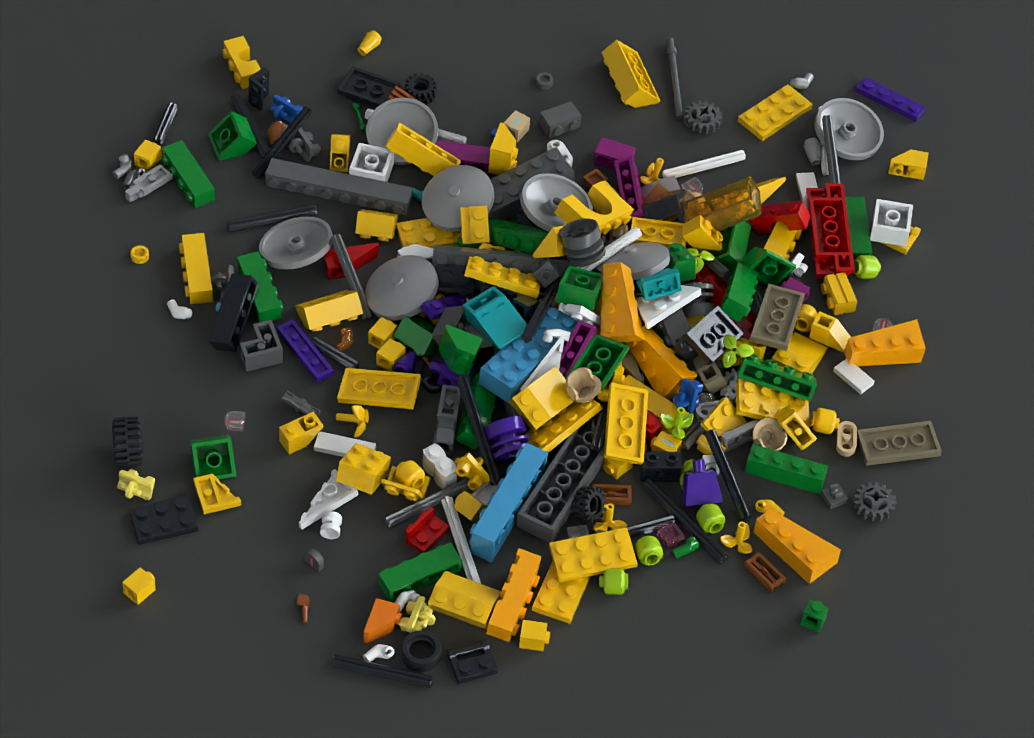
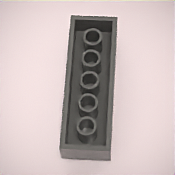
M557 147L490 179L494 188L495 198L493 206L488 213V219L506 220L518 214L519 210L522 209L520 203L521 191L525 183L535 175L557 174L575 182L574 170Z

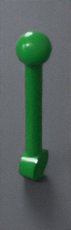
M354 103L353 110L356 111L360 123L359 129L365 131L366 125L363 124L359 112L360 105Z

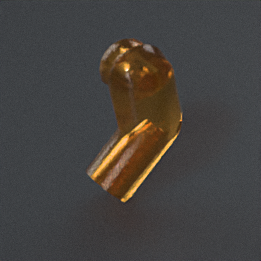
M348 327L340 330L342 341L334 346L342 352L353 344V331Z

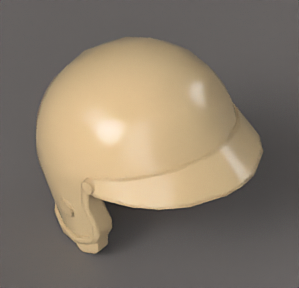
M586 367L577 368L566 379L567 394L572 400L579 403L591 401L601 390L602 384L600 379L592 375L590 369Z
M764 418L755 425L752 439L754 445L779 452L787 442V432L783 431L782 426L777 420Z

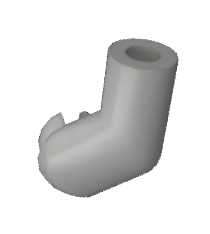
M806 73L804 78L797 77L791 79L790 86L796 89H806L814 76L811 73Z
M127 154L119 157L120 167L113 171L116 179L131 171L132 161Z

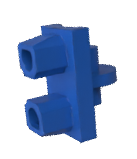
M276 94L272 98L273 103L269 111L274 113L275 119H283L291 124L303 107L299 105L294 106L291 104L290 99L287 97L281 98Z
M687 378L682 379L679 394L673 397V403L677 405V409L678 407H683L689 414H694L695 408L699 406L700 401L697 397L698 393L702 392L703 385L697 380L691 382Z

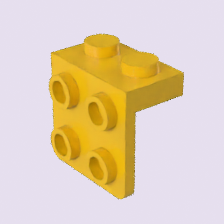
M392 466L388 480H381V484L387 490V493L394 496L402 494L406 496V499L417 502L418 499L421 500L425 497L431 478L425 476L423 485L418 489L408 487L396 480L397 467Z

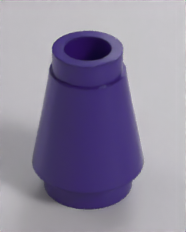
M411 351L407 352L394 364L393 371L411 373L417 355Z

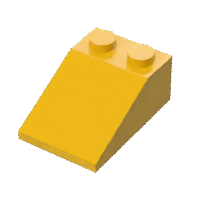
M794 332L792 333L787 351L777 349L772 360L777 362L779 366L793 367L796 369V372L812 374L828 350V347Z
M555 366L514 396L509 402L518 414L524 418V422L531 431L534 432L573 403L574 400L566 392V379Z

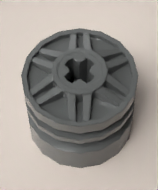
M578 219L566 224L560 230V237L570 265L580 267L591 265L605 256L606 249L603 245L604 242L596 220Z
M701 282L684 284V286L701 288L702 294L681 308L685 317L707 316L715 309V304L706 303V300L714 298L713 293H706L714 290L713 284Z

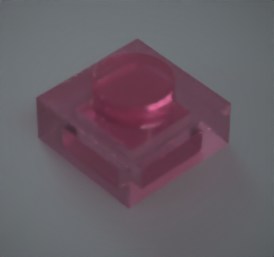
M675 522L657 530V535L667 549L685 540L684 534Z

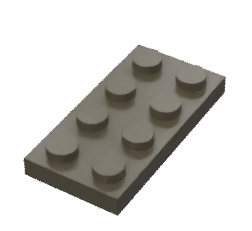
M768 284L750 341L787 351L805 293Z
M931 421L857 430V440L866 466L938 457L942 453Z

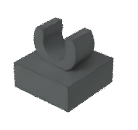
M837 483L829 485V488L821 491V496L829 509L847 504L848 502L846 494Z

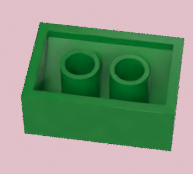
M738 213L711 224L723 237L722 250L704 249L728 268V273L734 270L738 262L743 264V257L746 255L751 226Z
M594 334L570 373L581 367L590 369L592 375L600 379L602 384L600 391H603L630 348L622 343Z

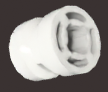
M325 512L322 516L323 525L320 528V534L327 539H336L340 536L339 526L342 524V516L337 512Z

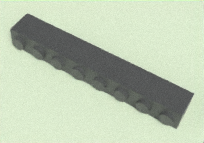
M271 158L265 174L266 186L406 216L413 198L412 187Z

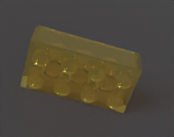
M749 176L684 202L685 223L701 215L711 223L716 231H722L727 227L761 215L760 190L752 177Z

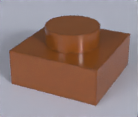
M596 168L583 176L582 182L591 189L592 185L606 180L608 182V178Z

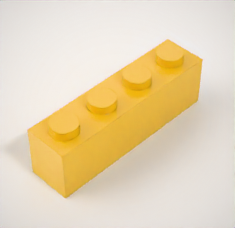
M401 123L394 129L385 146L392 153L402 156L407 162L415 164L423 172H428L433 176L447 168L458 166L461 162L460 159Z
M777 222L764 249L789 261L790 255L788 254L789 252L793 253L796 246L795 240L800 239L802 230L789 231L787 225Z
M204 233L182 235L179 251L180 254H184V257H181V266L186 269V271H183V281L188 283V286H185V295L190 298V304L213 302Z
M630 375L624 379L623 385L649 390L647 405L649 413L659 419L660 414H667L675 420L677 405ZM663 425L662 431L671 435L674 428H666Z

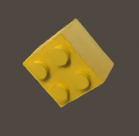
M355 443L339 461L336 481L372 495L381 484V480L385 479L388 475L391 456L370 449L365 445Z

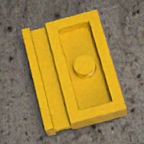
M487 206L460 207L462 244L490 243Z

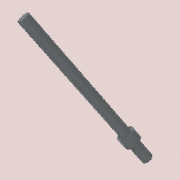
M668 38L666 52L670 63L676 119L681 120L683 119L676 63L677 49L674 46V39Z

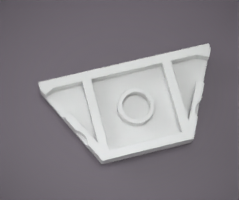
M681 285L682 291L672 295H665L645 301L643 296L636 299L638 303L637 310L645 323L646 329L651 328L702 295L701 288Z

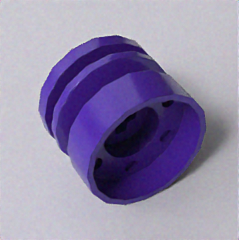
M522 416L504 418L484 428L488 441L497 442L491 446L495 462L514 460L520 448L523 449L530 440L528 435H521L527 430Z

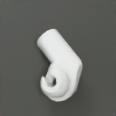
M175 300L167 302V306L174 318L190 319L192 317L191 309L178 306Z
M548 329L543 332L542 340L551 343L553 338L559 339L562 337L564 341H569L571 332L561 329Z
M414 590L405 591L398 596L395 603L400 604L401 612L408 601H417L420 595Z
M377 644L362 657L364 661L372 662L375 658L389 659L394 655V649L388 645Z

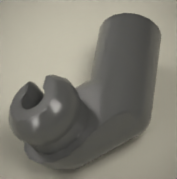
M143 168L129 171L122 187L125 190L129 189L132 181L145 174L146 171Z

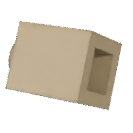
M515 110L504 124L516 139V143L529 131L530 118Z

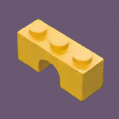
M244 36L224 41V49H222L223 57L228 60L229 69L234 72L236 83H239L242 89L248 88L249 77L261 69L256 60L248 61L250 60V47Z

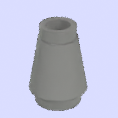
M817 138L805 140L803 148L811 165H819L821 163V143Z

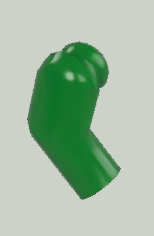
M689 537L686 540V544L673 549L676 558L697 550L699 542L695 537Z

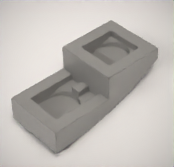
M666 177L642 187L644 205L662 200L664 196L680 194V187L676 177Z

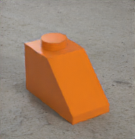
M376 598L364 630V643L368 644L394 632L395 626L399 625L402 618L400 604Z

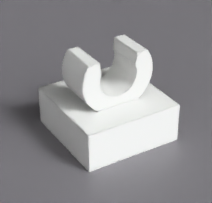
M798 253L790 261L796 264V268L792 273L794 272L798 277H801L808 269L806 264L801 263L805 257L801 253Z
M703 455L701 459L705 461V470L712 468L715 470L716 476H718L720 470L714 456Z

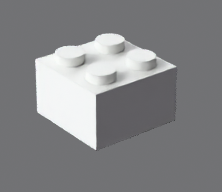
M359 143L349 168V174L388 182L394 165V153L386 148Z
M877 199L870 240L906 246L910 232L913 205Z

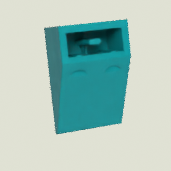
M495 286L463 304L467 322L498 349L522 336L527 327V323L507 297Z

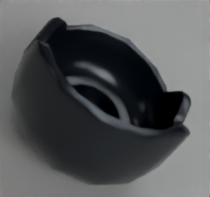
M683 336L675 339L676 346L672 347V350L677 357L688 361L699 355Z

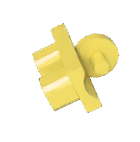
M133 469L128 471L121 470L119 472L117 488L125 491L127 498H132L133 495L148 501L152 498L155 478L150 476L142 478Z
M419 596L417 601H408L406 612L411 616L410 618L402 617L399 626L402 631L412 633L435 623L436 618L432 614L433 610L426 605L425 597Z

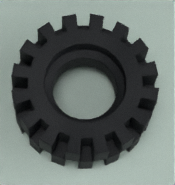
M415 73L414 77L410 75L409 79H406L405 92L420 102L428 105L430 101L433 102L434 98H436L437 84L432 76L429 78L428 74L423 76V73H420L418 76ZM416 88H424V89H426V90H424V91H418V90H415V89H416Z
M580 487V490L576 491L577 495L573 497L575 501H572V505H575L572 510L576 512L574 516L580 522L597 523V521L601 520L600 517L604 516L602 512L606 511V508H604L606 496L603 495V490H600L598 487Z

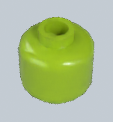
M860 255L854 260V274L859 279H873L880 272L881 264L873 255Z
M705 504L700 507L696 514V520L704 532L714 534L723 529L725 516L717 505Z
M644 536L636 542L635 552L642 564L655 565L663 557L661 544L656 537Z
M621 568L606 569L604 574L599 576V587L603 588L607 595H622L625 590H628V573H625Z

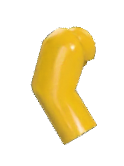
M758 500L755 503L758 512L765 513L772 509L782 516L785 513L772 500Z

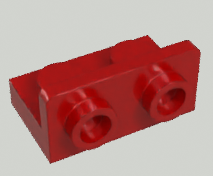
M432 507L427 511H423L419 515L418 520L414 524H409L405 530V543L419 553H427L450 528L448 524L434 515L435 509Z

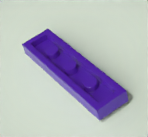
M866 77L856 86L855 92L915 122L925 111V106Z
M474 290V293H470L467 296L457 294L423 302L420 308L431 320L439 319L445 308L463 306V304L468 302L466 297L473 299L480 293Z
M294 319L277 327L278 334L317 383L334 375V370Z

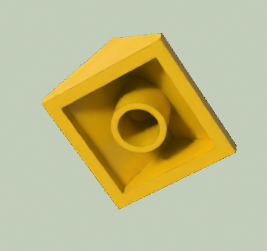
M565 225L553 227L532 256L534 258L566 255L565 247L560 237V230Z

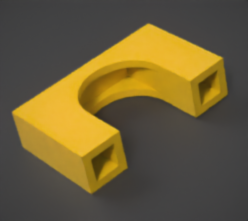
M601 181L592 185L587 194L592 206L600 214L588 209L573 194L563 198L554 212L566 224L584 218L596 220L601 234H606L611 229L615 230L622 224L626 225L630 221V215L634 209Z

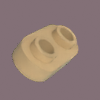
M843 421L837 429L836 450L841 456L850 457L855 453L857 446V427L850 421Z

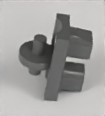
M301 127L295 136L290 139L288 146L291 152H298L305 162H310L312 156H318L321 150L319 144H312L313 135L311 132H304Z
M228 265L226 272H218L211 279V284L217 287V290H220V302L224 297L231 274H238L234 272V266Z

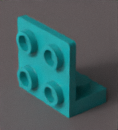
M670 268L663 269L651 276L635 280L645 301L682 291L677 268L672 270Z

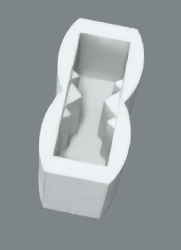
M435 443L423 449V467L429 475L434 477L436 484L444 489L456 483L457 473L455 469L457 466L450 458L446 457L444 450Z

